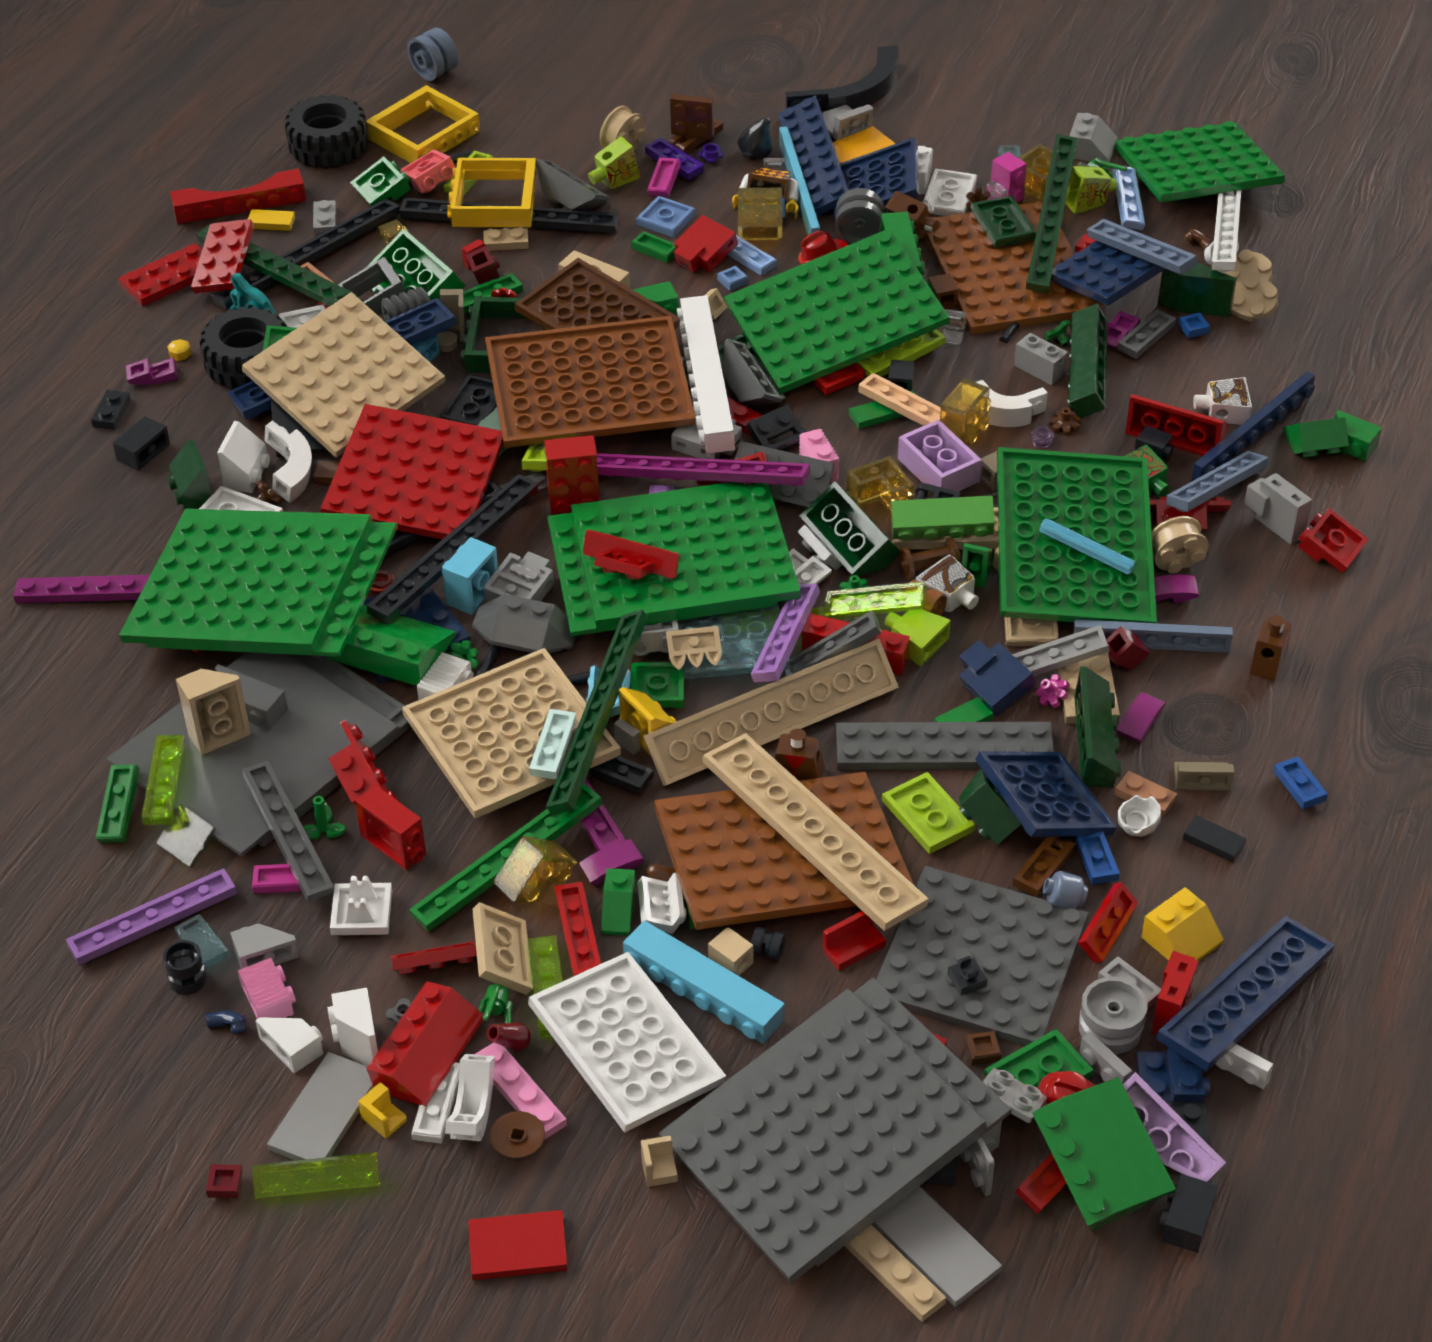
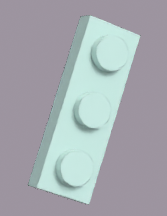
M549 710L529 767L530 776L557 780L577 721L575 712Z

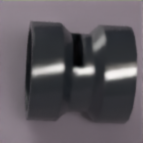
M757 926L751 940L753 955L761 956L763 954L767 955L771 960L779 961L783 954L786 934L779 931L771 933L766 928Z

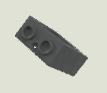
M385 257L338 284L359 297L388 280L390 286L363 302L378 316L382 314L381 302L383 298L390 300L392 295L399 296L401 292L407 294L403 283Z

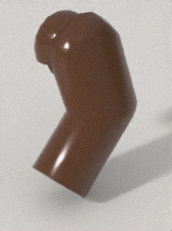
M1195 228L1189 229V232L1184 235L1189 244L1197 240L1204 251L1212 243L1207 235Z

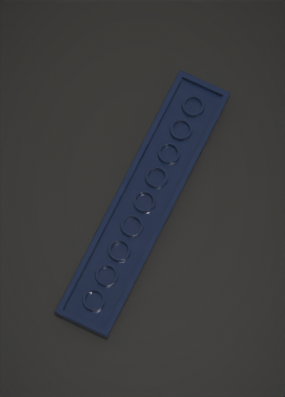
M438 298L385 321L410 345L419 341H425L430 336L447 331L450 327L457 325L455 316ZM254 381L227 392L230 400L245 420L257 417L260 413L272 408L271 397Z

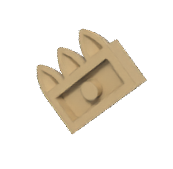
M505 227L502 230L489 228L487 231H483L484 243L488 251L529 249L527 228L508 229Z
M718 626L666 632L669 660L678 670L683 667L687 657L696 668L701 665L705 655L714 666L720 661L722 650Z

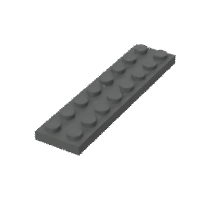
M1051 722L836 723L837 770L981 769L975 760L980 751L1054 752Z

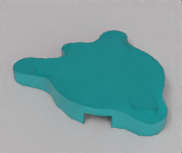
M235 273L231 276V282L235 289L230 292V297L233 301L230 309L238 310L239 307H246V309L258 307L260 310L267 309L272 314L275 313L269 299L260 290L252 287L240 273Z

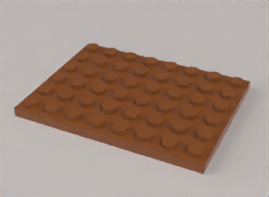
M1043 201L1018 204L1037 233ZM972 212L931 217L939 221V227L935 233L927 231L925 238L942 274L950 273L959 289L958 308L963 319L967 321L970 334L1007 329L1012 323H1019V327L1072 319V313L1094 304H1098L1101 310H1103L1101 302L1051 280L1048 293L1026 289L1035 240L994 248ZM1061 228L1053 268L1074 255Z
M671 316L485 337L504 448L544 443V440L591 435L598 437L695 425L696 418Z
M866 772L799 781L913 884ZM733 790L654 800V810L696 930L857 906Z

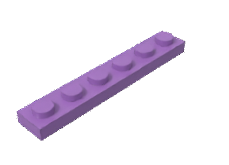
M817 583L799 585L801 598L786 600L751 672L753 682L771 683L779 680L820 593Z
M223 868L66 939L67 946L77 964H84L236 895V886Z

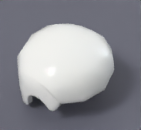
M1135 795L1130 800L1123 802L1118 810V824L1131 836L1143 837L1153 833L1161 820V806L1152 796L1142 798Z

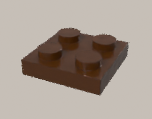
M672 94L670 97L671 134L713 139L714 98Z

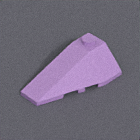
M1136 1072L1123 1084L1164 1165L1181 1174L1207 1182L1226 1163Z

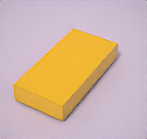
M251 209L248 219L252 220L254 224L253 229L291 231L295 214L293 211Z

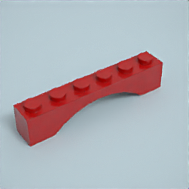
M299 169L277 172L271 178L259 184L239 190L204 191L188 188L170 192L177 224L248 212L251 209L259 210L306 201L304 183Z

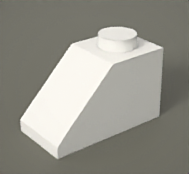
M260 1017L256 1020L259 1038L294 1074L323 1055L321 1045L323 1037L320 1031L315 1026L310 1027L303 1019Z

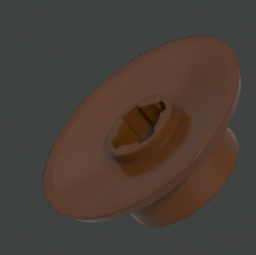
M523 1111L510 1112L501 1116L493 1124L490 1131V1141L494 1149L510 1158H522L531 1155L542 1145L545 1138V1128L540 1119L531 1113Z

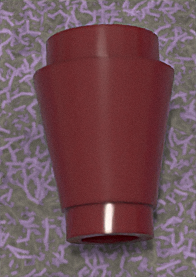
M522 1022L491 1024L487 1030V1038L491 1042L518 1052L529 1045L531 1032Z

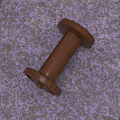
M952 537L946 538L945 547L913 554L910 553L907 547L900 548L899 561L904 578L907 581L913 580L915 571L929 569L944 558H940L942 555L947 556L950 554L961 564L960 551L956 540Z

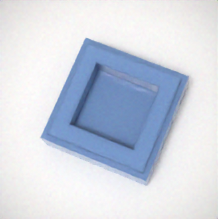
M737 266L717 273V280L729 291L748 284V276Z

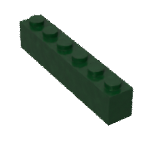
M1098 304L1072 313V323L1070 324L1072 337L1069 339L1071 345V353H1069L1071 367L1068 369L1070 375V382L1068 383L1070 398L1067 401L1071 411H1075L1080 419L1106 409L1108 320Z

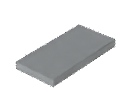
M328 1052L267 1143L268 1150L322 1171L360 1112L358 1101L374 1088L366 1070L367 1066Z
M920 1186L871 1224L944 1294L954 1307H957L1002 1271V1265Z

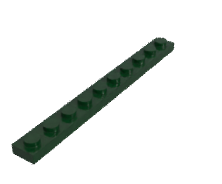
M1056 134L1026 283L1027 290L1048 293L1078 139L1076 137Z
M210 225L196 233L199 242L205 243ZM249 242L243 264L329 307L351 293V291Z
M643 609L621 616L547 802L546 808L551 814L570 811L574 809L615 705L619 689L622 687L648 619Z

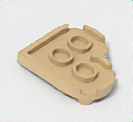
M1247 249L1242 250L1236 256L1235 271L1225 272L1237 278L1231 314L1253 322V319H1260L1262 317L1266 319L1275 312L1278 306L1277 288L1270 283L1272 280V263L1263 254Z

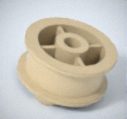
M627 106L615 108L602 125L600 131L601 146L605 148L622 136L635 150L647 134L645 118L639 113L632 114Z
M1188 516L1171 518L1159 524L1151 532L1152 550L1155 553L1154 561L1161 570L1174 574L1182 568H1187L1203 561L1206 557L1209 546L1208 541L1201 534V525L1195 518Z

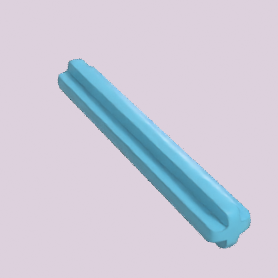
M1044 519L1039 531L1125 574H1130L1134 568V560L1052 520Z

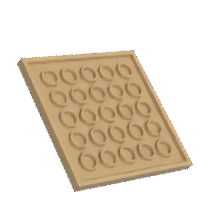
M352 292L242 365V370L336 458L345 452L364 404L404 411L445 382V375Z
M543 648L402 707V711L406 720L476 819L555 784L556 779L530 776L529 767L549 710L555 709L576 713L577 721L563 759L564 762L587 703L547 650ZM606 728L590 768L621 755L619 745Z

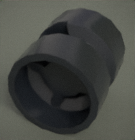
M180 940L170 944L163 953V963L171 989L177 994L182 995L198 992L206 983V971L200 948L197 944L188 940Z

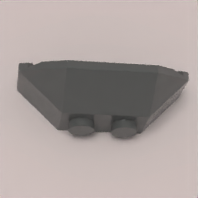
M543 159L536 160L542 192L549 195V200L563 204L564 209L588 211L609 200V196L556 165L554 162Z
M728 338L725 340L722 373L728 387L737 396L736 399L743 405L757 407L784 401L786 396L784 393L780 394L762 363L755 355L750 353L747 345Z
M503 594L481 605L472 624V628L478 631L490 644L530 653L543 648L548 653L558 652L563 649L570 650L573 648L577 635L571 636L567 616L555 604Z

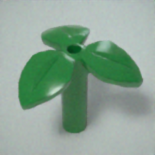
M322 796L314 797L313 805L315 812L313 819L316 825L303 826L308 838L318 839L322 832H325L327 838H335L346 831L345 825L341 823L329 824L334 817L331 808L324 801V798Z

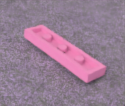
M492 1043L474 1054L495 1056L493 1084L516 1111L528 1112L540 1119L545 1128L544 1140L567 1126V1121L563 1114L505 1047Z

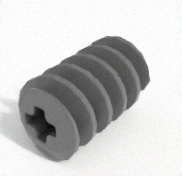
M422 287L416 288V291L411 289L407 294L401 292L399 296L392 295L390 300L383 298L381 302L383 318L387 321L431 301V299Z

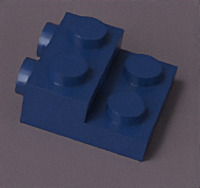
M1168 1047L1167 1052L1137 1051V1074L1165 1102H1204V1097L1209 1096V1078H1203L1202 1071L1205 1070Z

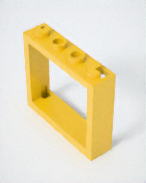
M427 85L366 120L368 140L409 163L414 162L433 149L444 154L480 132L479 113ZM430 108L456 121L419 145L393 132L394 129Z
M458 158L457 168H453L449 205H447V217L451 218L452 227H531L537 181L536 158ZM465 180H524L522 205L462 206Z

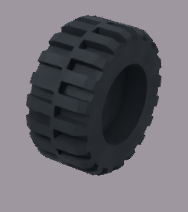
M330 94V96L319 95V97L315 98L309 97L306 101L302 100L297 103V106H293L285 117L284 123L289 152L296 160L305 165L310 164L311 167L317 168L322 166V168H329V166L339 167L341 164H348L352 159L356 160L364 152L368 144L365 113L359 104L344 96L337 97V95Z
M239 307L238 310L230 309L224 314L216 315L215 319H211L206 324V327L203 328L200 337L204 368L208 376L222 386L225 384L226 387L231 389L253 381L243 372L242 365L263 351L267 325L287 327L286 323L277 314H272L267 309L260 310L258 307H252L251 309Z

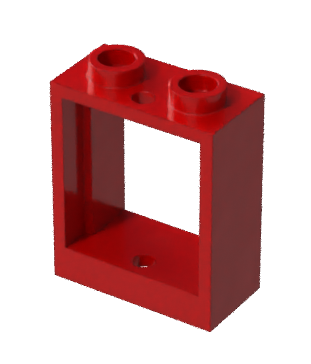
M377 785L371 787L355 800L360 836L405 870L423 859L426 855L422 820L419 816Z

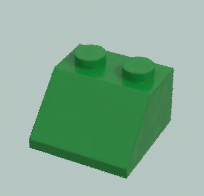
M1345 417L1304 422L1283 427V433L1294 454L1303 453V457L1317 456L1320 450H1326V454L1340 453L1342 447L1349 446Z

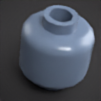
M1064 871L1056 872L1052 878L1048 877L1043 886V894H1046L1048 902L1054 907L1066 909L1082 907L1088 892V888L1084 885V881L1080 876Z

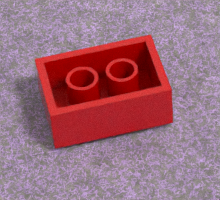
M594 435L544 440L551 515L572 513L571 505L599 501L597 453Z

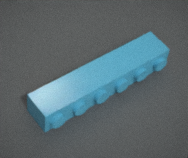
M645 920L623 942L624 953L629 952L652 980L663 983L677 995L684 996L693 1001L700 1009L708 1010L718 1016L725 1024H731L738 1028L748 1038L756 1039L764 1044L784 1022L785 1003Z

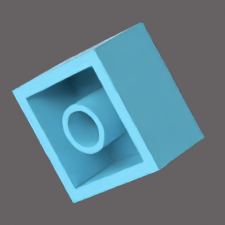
M470 537L464 545L458 548L452 558L444 563L442 574L446 605L472 615L486 600L483 587L498 569L496 547Z

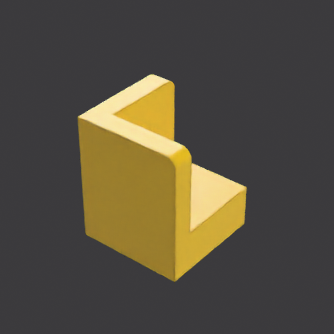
M381 1082L358 1101L361 1119L385 1139L407 1121L406 1115L391 1103L389 1089Z

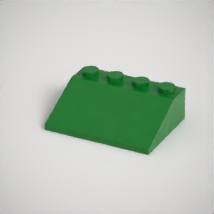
M405 229L369 264L371 265L385 257L407 292L411 289L416 291V288L422 287L431 300L436 298L440 300V289H463L466 286L448 266ZM386 280L371 290L377 294L390 286V283Z
M363 604L341 656H327V659L417 686L425 677V674L428 673L431 666H433L436 659H438V656L441 655V652L444 653L456 636V631L399 614L387 624L367 613V605Z
M1119 1077L1062 1097L1032 1112L1091 1231L1176 1191Z

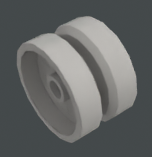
M1118 977L1098 979L1088 985L1082 995L1079 1015V1032L1081 1037L1091 1032L1114 1054H1121L1132 1050L1139 1044L1144 1032L1147 999L1143 991L1133 982Z

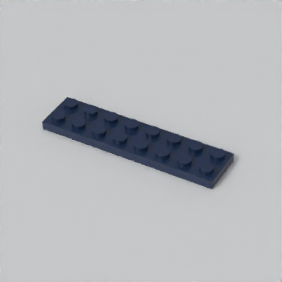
M815 95L793 107L784 109L778 113L781 126L787 127L815 214L819 216L835 208L840 196L849 191L819 101Z
M1283 917L1158 1031L1156 1040L1205 1071H1208L1332 954L1335 945L1289 917Z

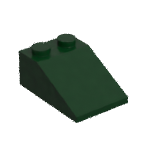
M1199 262L1182 274L1165 269L1161 275L1158 304L1177 312L1229 317L1231 315L1237 278L1217 270H1212L1211 267Z

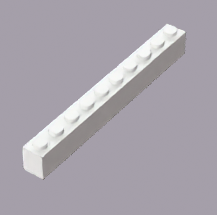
M708 296L681 298V308H677V316L680 318V334L700 445L705 444L706 454L735 450L734 430Z

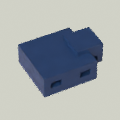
M978 640L959 656L965 668L959 674L962 685L975 698L978 697L996 717L1036 684L1033 673L999 642L989 649Z

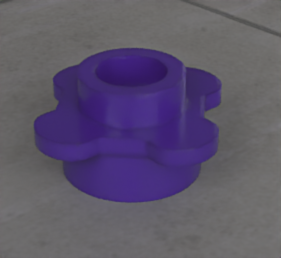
M709 143L703 146V151L699 152V157L704 158L709 163H713L718 158L724 157V152L720 151V147L717 144Z

